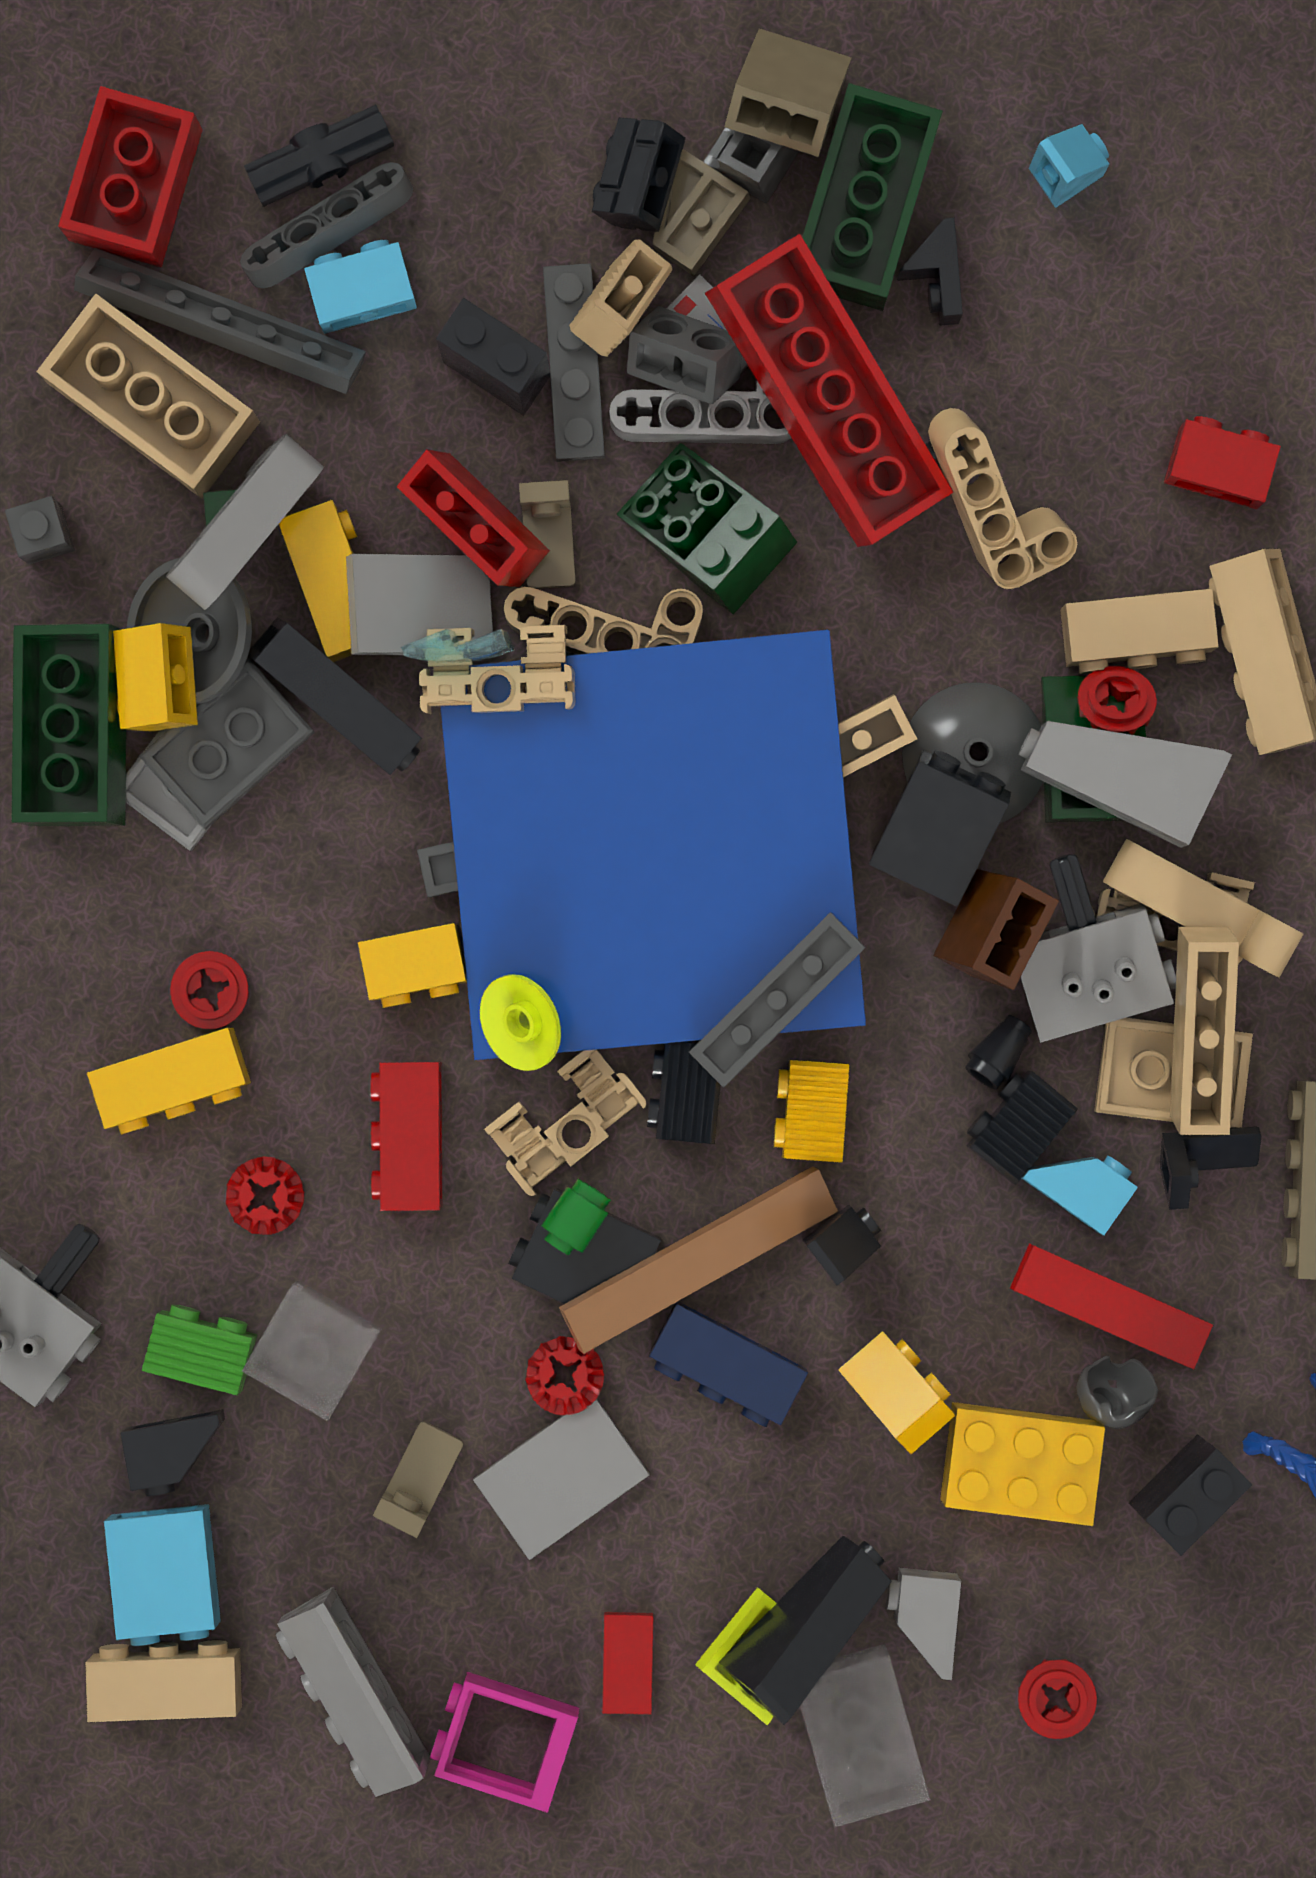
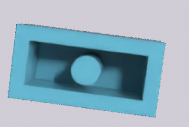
M388 240L373 241L363 245L360 248V253L342 257L341 253L326 254L316 258L313 261V266L304 268L319 324L324 334L417 308L399 242L389 244Z

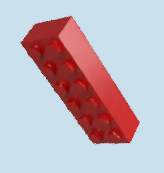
M800 233L705 292V295L857 547L873 545L953 493L952 488Z

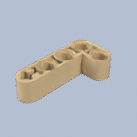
M949 408L938 413L930 423L928 430L929 439L943 475L953 490L951 495L976 559L994 582L1004 589H1014L1068 562L1075 554L1078 545L1077 537L1055 511L1044 507L1033 509L1016 517L984 433L960 409ZM957 438L959 439L960 444L965 450L958 451L956 449V447H958ZM980 474L974 483L967 485L973 476ZM995 514L992 521H990L988 524L983 525L987 518ZM1053 533L1048 540L1043 542L1047 535ZM1009 554H1010V556L1008 557V559H1007L1006 561H1004L1003 563L999 564V562L1002 560V558H1004L1006 555H1009Z
M531 587L515 589L508 595L504 604L507 623L518 634H520V626H545L543 619L529 616L526 623L520 622L519 614L514 608L516 605L524 607L527 600L534 601L536 612L548 617L549 607L557 608L551 617L550 625H560L562 620L569 616H578L583 619L587 625L585 633L578 639H566V651L577 655L608 652L605 648V641L614 632H624L629 635L633 642L631 649L695 643L703 614L700 599L695 593L686 589L672 590L663 597L652 628ZM677 602L689 604L695 613L693 620L683 626L673 624L667 617V610L671 605ZM529 635V638H554V637H531V636Z
M1128 839L1125 840L1103 880L1105 884L1185 927H1229L1239 941V956L1276 977L1281 976L1304 935L1300 931Z

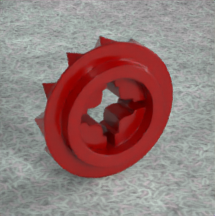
M1108 666L1104 670L1093 671L1082 681L1077 696L1080 717H1086L1093 729L1101 728L1117 733L1128 732L1130 735H1133L1139 727L1149 725L1157 704L1155 690L1148 679L1139 672L1122 666ZM1109 692L1118 702L1125 701L1124 713L1121 710L1118 711L1114 705L1107 706Z
M214 951L196 953L185 959L173 975L170 987L173 1006L182 1019L195 1027L202 1029L225 1027L242 1014L249 999L248 977L236 960L223 953ZM202 970H205L206 975L210 976L214 983H226L229 981L230 985L224 987V990L217 994L219 1010L215 1009L214 1004H211L208 998L200 999L197 997L191 999L190 995L196 994L197 990L204 987Z
M257 1157L248 1160L235 1170L227 1183L226 1206L234 1222L252 1234L272 1235L283 1231L297 1219L304 1203L302 1181L298 1173L288 1163L278 1158ZM251 1179L255 1184L258 1183L263 1188L280 1181L281 1184L276 1188L277 1191L272 1196L273 1201L276 1203L275 1207L279 1210L278 1213L274 1208L270 1209L265 1204L258 1208L255 1207L251 1211L248 1209L253 1204L252 1200L256 1197V1192L253 1190L254 1186L250 1182Z
M559 1336L548 1342L541 1343L533 1356L528 1359L525 1381L532 1399L541 1408L556 1415H573L587 1409L598 1398L604 1383V1369L602 1361L594 1349L583 1354L578 1349L574 1338ZM554 1358L565 1367H570L573 1364L577 1365L582 1361L576 1367L577 1370L572 1374L575 1381L574 1385L578 1389L575 1393L563 1383H559L556 1386L552 1385L547 1389L557 1375L554 1370L555 1366L552 1363Z
M1044 1659L1033 1669L1027 1670L1025 1678L1018 1688L1019 1711L1027 1725L1039 1735L1052 1739L1068 1738L1081 1732L1093 1718L1097 1704L1095 1686L1085 1670L1066 1659ZM1071 1682L1067 1687L1068 1691L1065 1694V1698L1073 1711L1070 1713L1065 1708L1062 1709L1056 1705L1051 1710L1047 1709L1042 1714L1046 1709L1045 1705L1049 1701L1042 1685L1045 1684L1048 1688L1052 1687L1058 1691Z

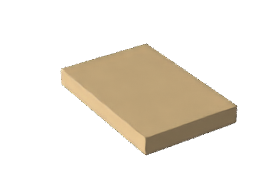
M1123 1018L1105 1024L1094 1112L1173 1122L1170 1117L1174 1024ZM1235 1031L1230 1128L1242 1127L1252 1033Z

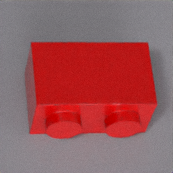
M1196 416L1194 421L1186 419L1179 427L1164 483L1257 510L1266 501L1281 446L1269 443L1270 437L1257 431L1241 430V433L1237 434L1223 430L1221 422L1208 417Z

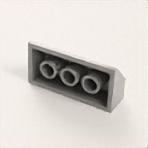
M334 1587L283 1615L277 1623L281 1630L276 1633L277 1640L289 1659L296 1656L305 1674L301 1675L302 1684L314 1702L319 1699L321 1700L329 1714V1717L325 1719L326 1726L338 1745L345 1742L354 1758L350 1761L351 1770L361 1787L365 1788L369 1785L375 1797L424 1779L430 1755Z

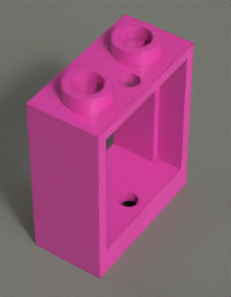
M467 1672L463 1685L453 1683L445 1708L446 1712L454 1714L449 1731L446 1732L439 1729L430 1759L439 1761L434 1776L548 1813L578 1720L579 1708ZM474 1693L555 1719L534 1784L453 1758Z

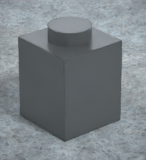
M53 496L5 510L18 557L30 565L75 551L63 507Z

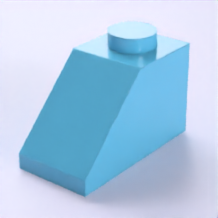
M1080 124L1041 141L1031 161L1029 170L1056 208L1104 176L1109 166L1106 160L1109 158V153L1101 138L1095 133L1089 135L1083 124Z
M1107 1156L1104 1162L1098 1158L1088 1157L1029 1168L1027 1173L1021 1178L1102 1235H1105L1138 1188L1127 1180L1132 1172L1110 1156Z

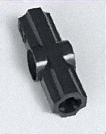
M375 104L330 126L327 123L310 126L294 135L289 145L244 165V168L262 206L265 207L305 187L320 188L323 186L322 181L334 175H337L338 178L345 176L349 171V167L394 147V142Z

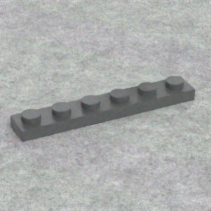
M94 248L75 276L74 291L90 297L97 294L109 304L140 315L143 318L169 326L190 336L203 339L344 394H347L364 362L366 353L364 350Z

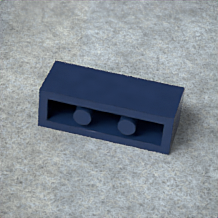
M679 1301L674 1304L649 1352V1357L657 1360L654 1369L676 1381H680L682 1376L685 1375L699 1382L698 1392L720 1404H723L726 1398L744 1406L741 1411L743 1416L764 1427H767L770 1420L781 1426L808 1374L805 1367Z

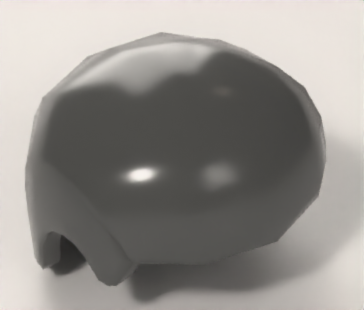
M1108 1355L1085 1367L1079 1375L1076 1386L1077 1396L1085 1414L1095 1422L1114 1429H1123L1142 1420L1155 1404L1159 1391L1153 1374L1140 1361L1130 1359L1123 1364H1116L1111 1362ZM1107 1380H1117V1388L1110 1387Z

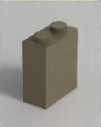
M759 28L735 84L724 127L818 157L839 103L852 57Z

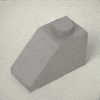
M899 1568L898 1580H891L892 1582L887 1588L886 1608L887 1610H895L894 1618L897 1625L941 1679L952 1680L961 1579L957 1573Z

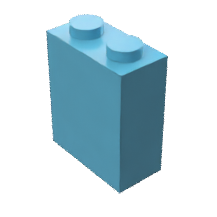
M209 1504L110 1515L104 1521L116 1640L130 1639L132 1646H142L160 1642V1635L179 1633L180 1640L184 1641L208 1637L209 1630H214L221 1622Z

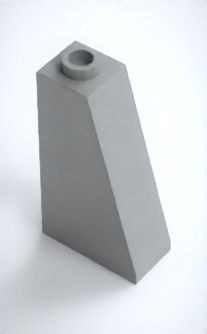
M1051 721L1043 724L1039 731L1031 728L1018 755L1026 758L1021 771L1180 848L1190 844L1232 757V754L1219 749Z

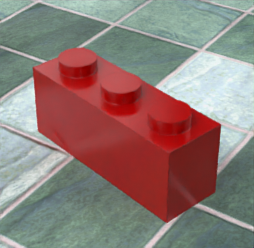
M426 449L396 486L497 586L520 587L550 551L450 453Z
M442 1062L379 1063V1072L371 1073V1101L380 1102V1121H372L371 1148L372 1151H380V1170H372L371 1175L372 1200H380V1211L441 1210L443 1208Z

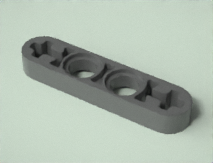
M393 162L375 167L252 244L245 250L240 260L241 267L250 282L257 288L272 287L312 263L316 258L323 256L408 202L413 193V186L405 170L400 164ZM356 207L351 213L339 217L345 210ZM315 233L308 240L298 243L305 235Z

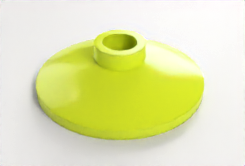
M516 974L502 976L488 985L480 1003V1021L485 1038L495 1054L509 1066L523 1071L537 1070L551 1062L559 1049L561 1025L557 1010L544 989L533 980Z

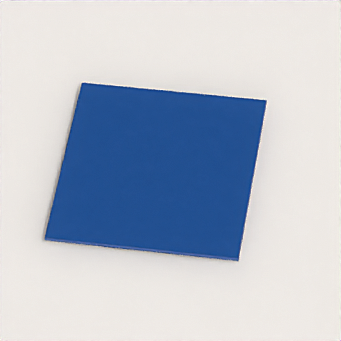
M830 630L566 656V663H561V671L564 672V664H567L575 672V706L570 710L565 709V702L524 703V711L474 713L472 712V705L440 706L474 1060L499 1058L488 1044L483 1033L480 1021V1003L488 985L505 975L516 974L525 976L540 985L548 994L557 1010L561 1025V1040L557 1053L702 1040L830 912L858 938ZM521 660L472 665L469 666V671L471 674V667L520 665L523 667V673H525L526 668L525 664H521ZM503 675L490 677L484 686L486 698L495 704L507 700L511 692L510 682ZM860 954L780 1033L866 1026Z

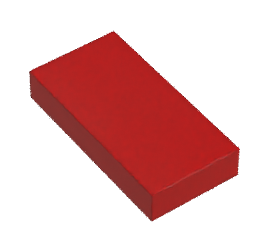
M604 1612L602 1714L652 1715L653 1613Z

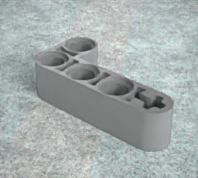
M756 378L755 391H726L714 404L674 390L631 389L616 395L611 402L609 410L611 428L614 433L621 439L631 442L778 444L791 439L786 428L774 429L765 422L764 415L767 411L773 409V406ZM652 405H660L658 410L659 427H652V417H638L636 425L629 426L626 425L625 417L618 416L626 414L627 406H636L639 415H652ZM674 407H686L692 412L694 419L686 427H674L666 418L668 412ZM731 407L739 411L742 421L735 428H724L716 421V413L722 408Z
M287 434L283 435L270 445L245 474L246 479L176 562L166 578L202 609L206 610L226 589L324 467Z

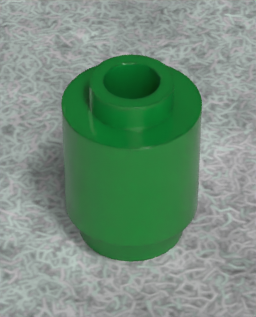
M578 1178L572 1188L569 1186L565 1188L541 1225L549 1232L544 1240L568 1256L573 1249L583 1253L608 1215L605 1209L611 1199Z

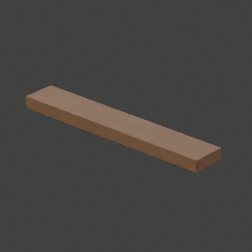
M812 1166L565 1303L559 1309L578 1349L585 1354L838 1212L819 1169Z

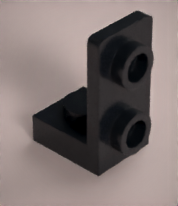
M1257 1126L1230 1128V1135L1162 1133L1160 1171L1169 1210L1189 1208L1191 1188H1198L1199 1184L1198 1171L1257 1166L1262 1137L1260 1128Z

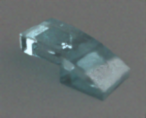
M445 629L401 647L405 657L435 663L480 661L515 651L508 632L502 629L462 645L459 644L455 631Z

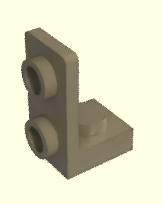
M568 480L519 483L523 525L550 550L527 578V586L535 589L574 586L576 579Z
M426 1421L420 1422L373 1516L417 1538L463 1447V1441Z

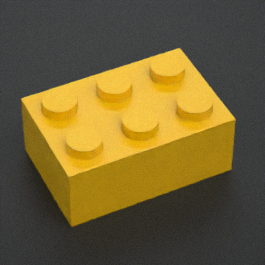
M952 1402L951 1410L956 1416L950 1420L940 1498L945 1507L1093 1526L1105 1427L1102 1424L1089 1419Z

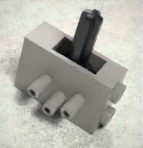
M1068 854L1050 861V870L1067 925L1043 932L1021 975L1040 1043L1174 1004L1170 990L1176 988V974L1171 959L1162 962L1156 943L1165 941L1157 913L1148 915L1145 906L1140 903L1096 917L1078 857L1075 854Z
M83 1224L74 1226L39 1275H36L0 1248V1382L34 1407L43 1403L46 1398L54 1402L71 1381V1378L65 1372L77 1358L83 1363L101 1340L94 1333L102 1323L62 1294L63 1290L99 1243L100 1238Z

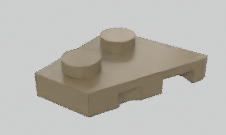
M683 149L660 230L654 233L653 247L655 251L692 276H695L751 199L749 192Z

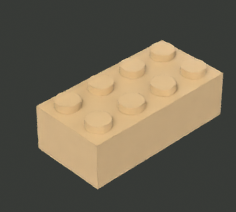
M97 294L92 297L36 371L47 384L201 499L204 497L203 493L208 492L260 423L252 409Z

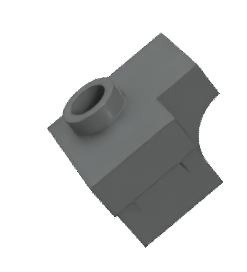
M725 128L704 160V163L747 190L753 197L767 203L799 151Z

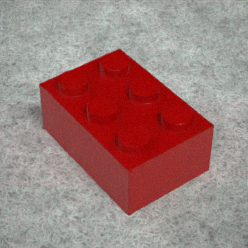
M100 86L58 225L66 238L74 243L162 268L203 130L195 113Z

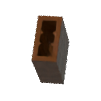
M977 869L933 956L974 978L1014 990L1059 900L1019 878Z

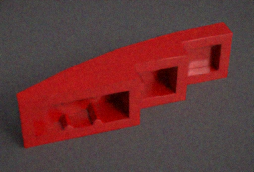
M1030 1243L1010 1286V1289L1191 1369L1195 1368L1213 1327V1324Z

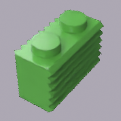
M174 1304L171 1305L170 1312L165 1310L158 1312L152 1328L142 1371L233 1395H239L243 1391L257 1334L246 1332L248 1325L246 1322L228 1317H219L218 1323L215 1324L200 1320L199 1310Z

